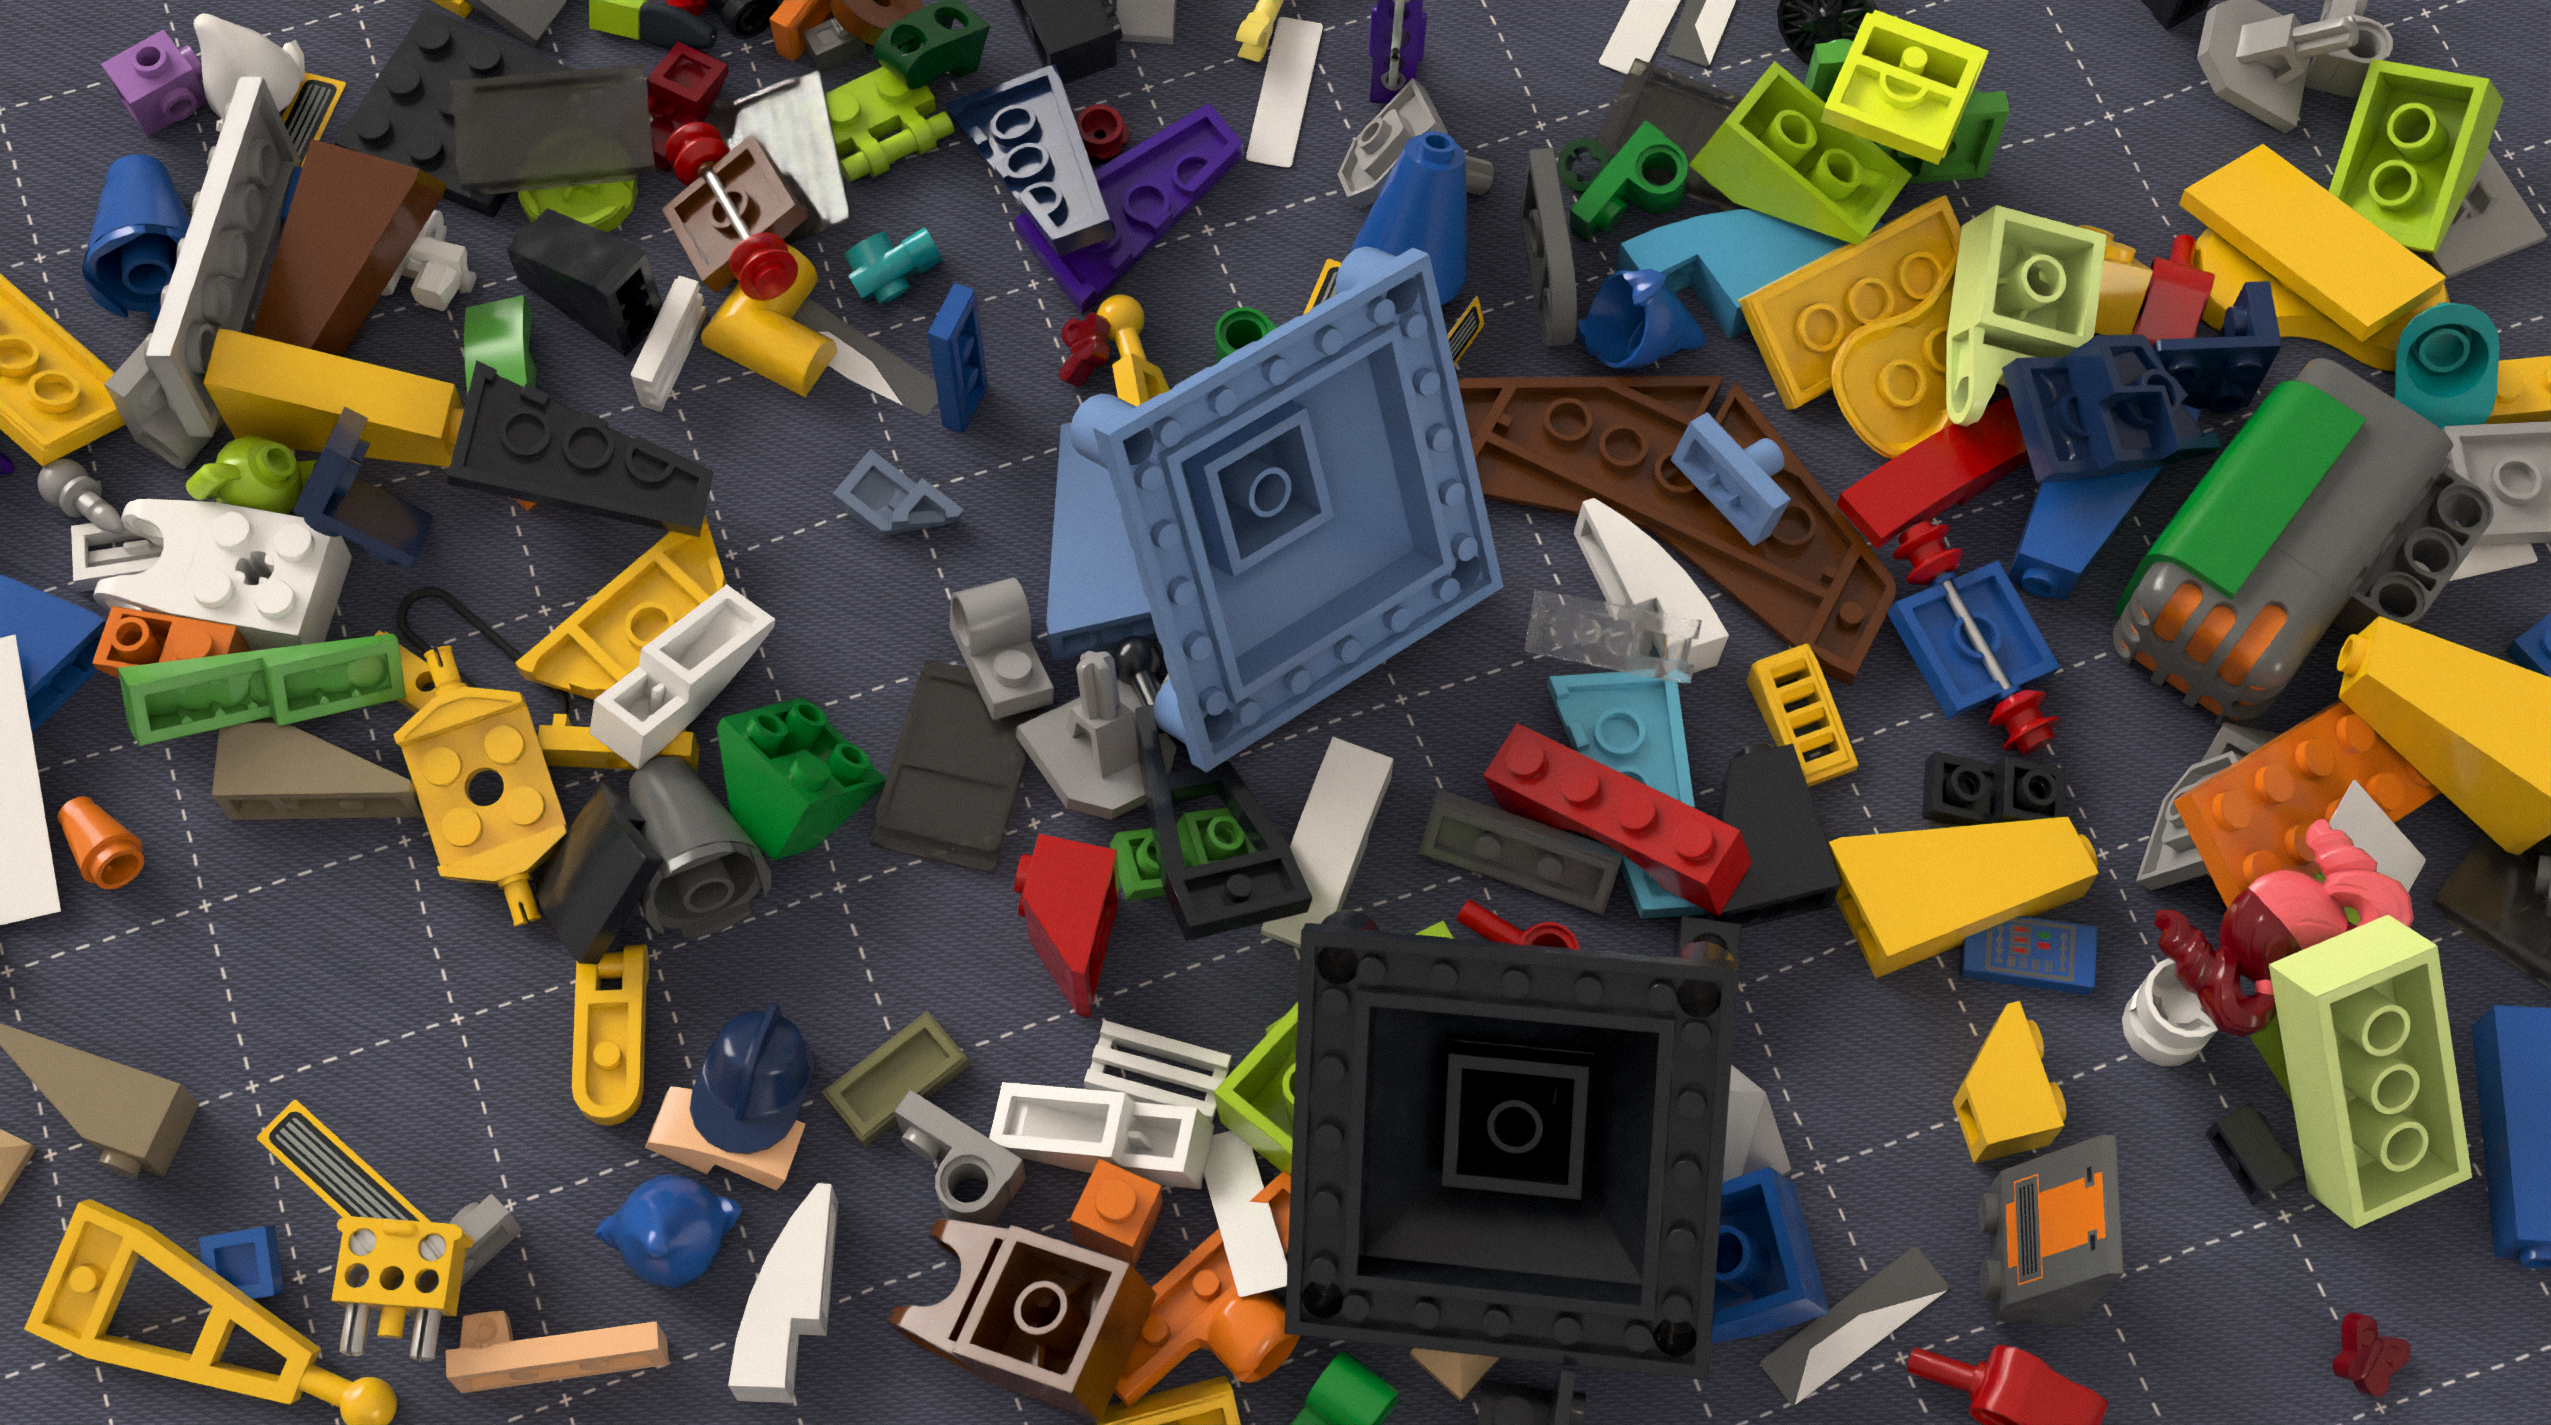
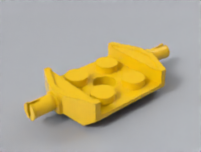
M451 646L438 647L443 667L438 653L434 649L424 653V657L427 660L437 689L434 692L435 697L393 735L396 744L402 748L440 863V866H437L441 877L449 880L498 884L499 889L504 890L514 921V927L528 924L522 905L528 920L531 922L537 921L542 916L539 914L528 881L533 880L531 873L554 855L569 829L525 698L520 692L469 687L466 683H461L462 680ZM483 771L497 772L502 777L504 783V790L499 800L488 806L474 804L469 796L470 782L477 774Z

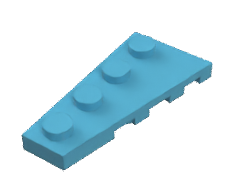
M1676 668L1549 676L1547 688L1573 750L1695 808ZM1623 855L1620 870L1640 919L1705 915V909L1662 889L1647 872Z

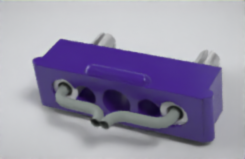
M1378 0L1377 6L1372 8L1368 55L1373 58L1369 102L1388 104L1412 78L1416 80L1417 62L1422 61L1424 57L1427 13L1422 10L1423 0Z

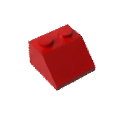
M1038 834L1033 856L1022 854L1016 872L1014 892L1021 894L1018 916L1026 918L1030 943L1075 1013L1079 1016L1090 1018L1121 899L1117 850Z

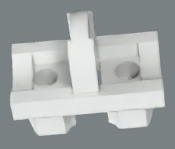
M433 211L381 295H392L401 275L415 279L411 287L415 301L432 309L444 311L457 290L471 293L477 276L474 272L468 270L466 248L444 242L446 226H444L443 215L440 211Z

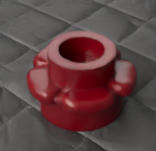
M1103 104L1092 105L1082 110L1077 117L1076 122L1089 158L1093 157L1101 161L1113 159L1121 153V146L1126 145L1129 141L1128 125L1123 122L1120 113L1111 106ZM1098 134L1106 135L1103 139H1097L1095 137V135Z

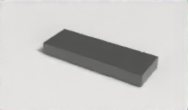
M1440 789L1434 799L1419 854L1603 916L1623 858V854L1608 845Z

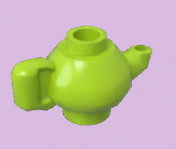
M247 435L228 442L218 453L216 463L204 464L187 481L186 489L194 499H216L218 503L289 515L294 510L317 460L296 461L292 451L285 445L267 437Z

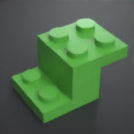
M1837 39L1828 43L1815 44L1804 85L1825 103L1830 96L1854 42L1852 40ZM1973 90L1945 158L1941 157L1939 165L1877 142H1872L1912 174L1906 184L1985 178L2010 112L2006 92L1983 93Z

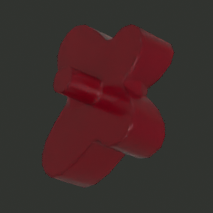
M1091 312L1083 321L1072 318L1065 323L1062 328L1061 337L1065 344L1071 348V355L1060 369L1059 378L1061 381L1080 388L1087 381L1096 366L1101 367L1106 363L1110 356V349L1105 340L1111 325L1105 317Z
M2350 1312L2344 1317L2341 1325L2342 1350L2341 1353L2335 1356L2332 1369L2336 1376L2354 1381V1385L2359 1392L2382 1397L2389 1388V1377L2406 1365L2411 1352L2410 1344L2400 1338L2387 1335L2378 1336L2377 1323L2372 1316Z

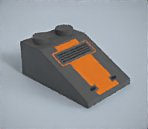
M2099 1135L2002 1170L1989 1186L1987 1192L1980 1193L1977 1210L1978 1228L1980 1233L1989 1234L1990 1258H1984L1981 1264L1980 1292L1983 1300H1991L1992 1322L2074 1326L2124 1274L2116 1135Z

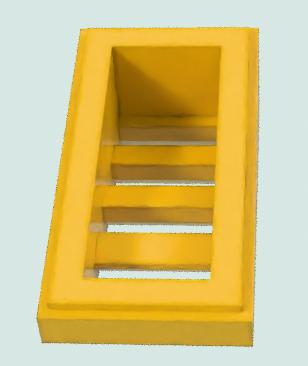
M1803 644L1753 663L1746 683L1777 747L1788 744L1794 745L1807 786L1811 787L1857 770V759L1821 667L1810 645ZM1795 678H1797L1798 680L1796 682L1790 683L1779 688L1776 687V685L1793 680ZM1807 698L1810 705L1786 713L1784 705ZM1818 721L1821 729L1796 738L1793 730ZM1826 744L1830 745L1833 753L1805 762L1802 753Z

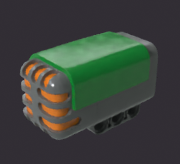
M2312 359L2304 366L2294 380L2280 382L2273 388L2208 470L2141 560L2116 605L2115 613L2118 621L2112 636L2115 655L2127 667L2135 660L2152 671L2154 674L2149 681L2158 688H2161L2167 681L2186 694L2181 703L2191 710L2199 703L2218 716L2214 723L2216 727L2221 728L2225 722L2251 728L2265 716L2332 623L2350 635H2358L2379 616L2414 628L2490 525L2494 516L2493 504L2483 490L2447 467L2451 460L2446 458L2454 445L2443 430L2346 367L2328 359ZM2447 517L2456 520L2462 527L2453 524ZM2414 561L2423 563L2431 572L2421 569ZM2381 605L2392 608L2399 617L2388 614L2382 609Z

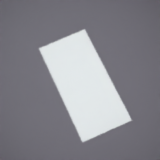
M16 635L0 638V925L61 912Z

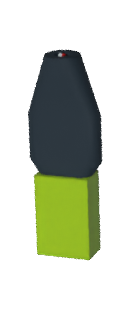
M589 0L590 29L639 40L642 37L650 44L670 49L677 42L693 49L713 48L717 39V27L676 6L646 0Z

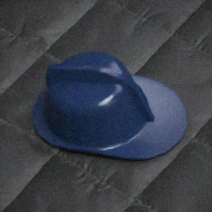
M771 1002L766 1011L746 1012L731 1019L711 1044L692 1089L689 1110L695 1129L709 1144L725 1152L751 1154L767 1150L784 1139L797 1120L813 1078L815 1059L811 1049L803 1040L799 1029L789 1019L782 1016L779 1004Z

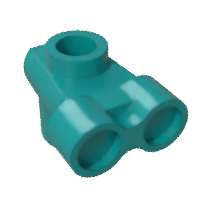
M925 227L902 240V243L896 247L893 246L888 235L883 231L861 241L844 254L846 261L853 271L848 276L863 302L875 297L879 305L888 303L908 291L911 287L906 280L907 278L918 272L921 274L943 261L938 248Z

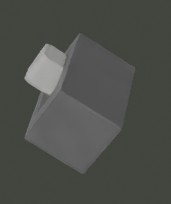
M832 18L802 32L806 52L819 74L866 54L865 42L846 31L836 18Z

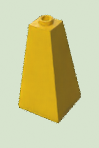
M2381 616L2377 617L2358 635L2351 634L2347 638L2337 662L2338 671L2344 672L2338 697L2506 852L2520 855L2551 834L2550 677Z

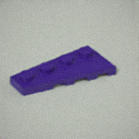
M1208 102L1094 170L1116 236L1058 256L1025 213L1014 218L1015 232L1083 315L1243 156V142Z

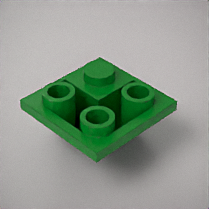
M804 697L726 716L721 719L717 726L730 814L748 836L773 861L815 848L882 790L887 782V779L870 763L868 755L861 748L846 740L827 721L825 713L815 704L808 702Z

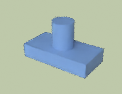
M1708 412L1689 423L1671 461L1752 546L1770 537L1791 501V498L1770 478L1784 467V456L1780 447L1773 440L1763 438L1743 450Z

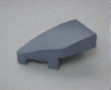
M872 449L867 452L838 486L831 498L833 504L879 536L956 523L964 511L963 508L925 479L921 478L916 484Z

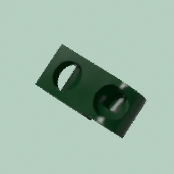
M940 0L907 14L904 18L897 20L886 28L875 44L873 56L879 64L911 90L920 89L927 85L935 76L950 70L959 77L977 71L990 25L961 0ZM954 18L959 20L965 28L952 30Z

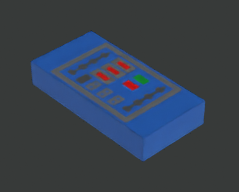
M2019 916L1964 939L1961 944L1959 977L2090 995L2095 988L2098 927Z

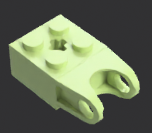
M1998 205L1993 206L1962 225L1946 339V403L1949 418L1954 424L1968 427V425L1980 420L1988 401L1995 391L1996 384L2008 388L2002 368L2016 358L2065 357L2094 338L2106 234Z

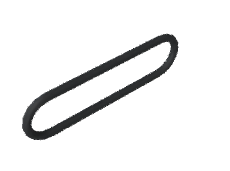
M425 587L416 589L408 594L398 607L396 620L399 630L404 637L423 653L433 648L409 628L406 622V614L413 602L422 597L433 596L444 600L515 662L523 656L455 597L441 588ZM438 653V656H439L441 665H442V667H443V663H442L440 654ZM459 672L462 680L461 683H466L469 687L478 688ZM543 685L557 698L560 707L558 714H567L568 716L569 704L565 693L562 690Z

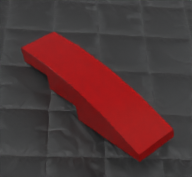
M2009 396L1987 406L1978 422L1972 423L1968 427L1953 423L1888 461L1840 493L1836 505L1877 550L1913 524L1931 521L1956 502L1962 507L2029 460L2011 397Z

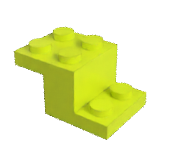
M1874 10L1873 14L1866 13L1826 102L1820 122L1939 165L1941 157L1945 158L1989 51Z

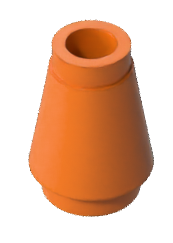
M77 797L62 806L58 812L57 820L62 827L80 872L87 882L97 884L102 889H116L128 884L140 873L144 865V856L142 854V842L137 836L96 805L89 797Z

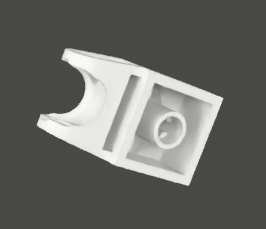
M137 499L130 501L125 506L121 519L125 521L127 530L151 541L158 547H162L163 551L158 561L142 573L101 579L97 583L93 594L94 600L101 607L109 612L111 607L115 606L237 626L252 651L325 642L352 559V555L341 535L338 537L323 535L309 527L304 521V517L218 502Z

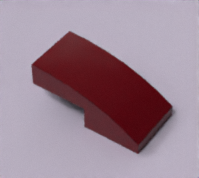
M677 42L646 79L648 96L617 131V143L621 144L627 154L669 172L672 166L667 161L665 155V148L669 138L682 126L705 120L729 73L728 64Z

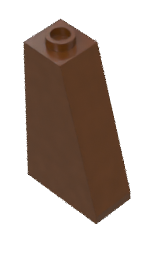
M311 139L251 335L342 357L443 197L447 183L419 168Z

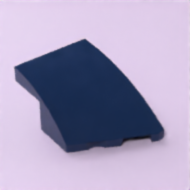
M2144 334L2097 335L2065 357L2016 358L2002 368L2037 483L2088 479L2144 470L2209 455L2222 448L2217 434L2214 431L2204 434L2183 406L2182 402L2188 397L2187 393L2176 378L2165 370L2160 356Z

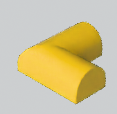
M786 244L788 252L795 258L798 264V275L794 284L785 293L776 298L754 300L744 294L738 282L702 331L701 340L703 346L806 397L838 351L833 339L792 319L819 279L814 265L797 249Z

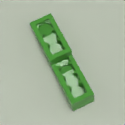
M394 634L118 668L128 727L139 746L272 717L275 723L281 726L406 698L398 638Z

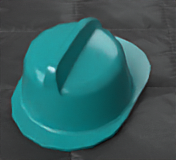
M2447 302L2437 303V306L2430 307L2415 316L2402 331L2397 346L2395 399L2438 426L2441 430L2445 426L2484 424L2493 411L2497 395L2500 349L2498 330L2489 316L2471 305Z

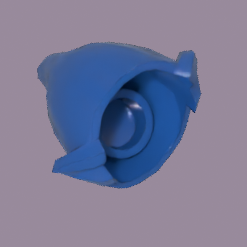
M1653 269L1638 271L1622 270L1607 277L1594 296L1586 319L1577 320L1578 335L1585 351L1593 357L1596 356L1607 366L1624 371L1639 370L1662 357L1672 355L1678 350L1696 351L1705 344L1706 338L1697 321L1675 292L1665 285L1667 275Z
M663 1174L647 1180L638 1186L626 1199L618 1212L600 1222L594 1235L606 1245L619 1250L625 1265L645 1283L679 1289L708 1272L721 1250L724 1236L734 1226L742 1210L735 1200L716 1196L697 1179Z

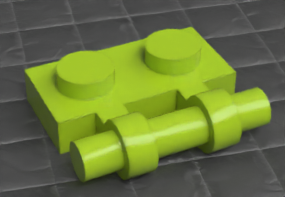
M880 67L803 104L808 122L833 160L853 150L856 154L839 161L841 170L849 183L867 174H870L872 178L890 170V163L915 151L922 155L936 148L937 140L955 132L952 121L945 111L927 120L924 119V116L936 111L935 97L927 85L920 89L911 90L884 67ZM899 128L902 129V132H899L879 143L876 140Z

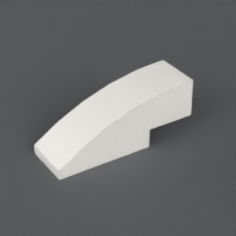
M1595 498L1583 501L1574 535L1623 635L1646 628L1666 669L1676 668L1677 678L1717 666L1729 634L1710 602L1686 571L1655 540L1626 517Z
M725 585L641 649L639 666L594 700L589 734L639 770L695 720L727 686L772 631L775 618L729 585Z
M1332 737L1290 845L1293 856L1312 895L1309 910L1307 913L1263 923L1262 935L1300 948L1301 930L1306 923L1321 924L1325 917L1336 911H1341L1367 847L1369 832L1391 781L1393 758Z
M1002 1082L989 1139L1020 1158L1092 1173L1098 1160L1102 1159L1159 1185L1201 1190L1204 1178L1203 1172L1207 1163L1214 1125L1197 1107L1134 1102L1123 1092Z
M817 1183L793 1213L767 1255L749 1295L735 1342L728 1383L737 1401L793 1403L799 1335L827 1336L838 1200L831 1184Z

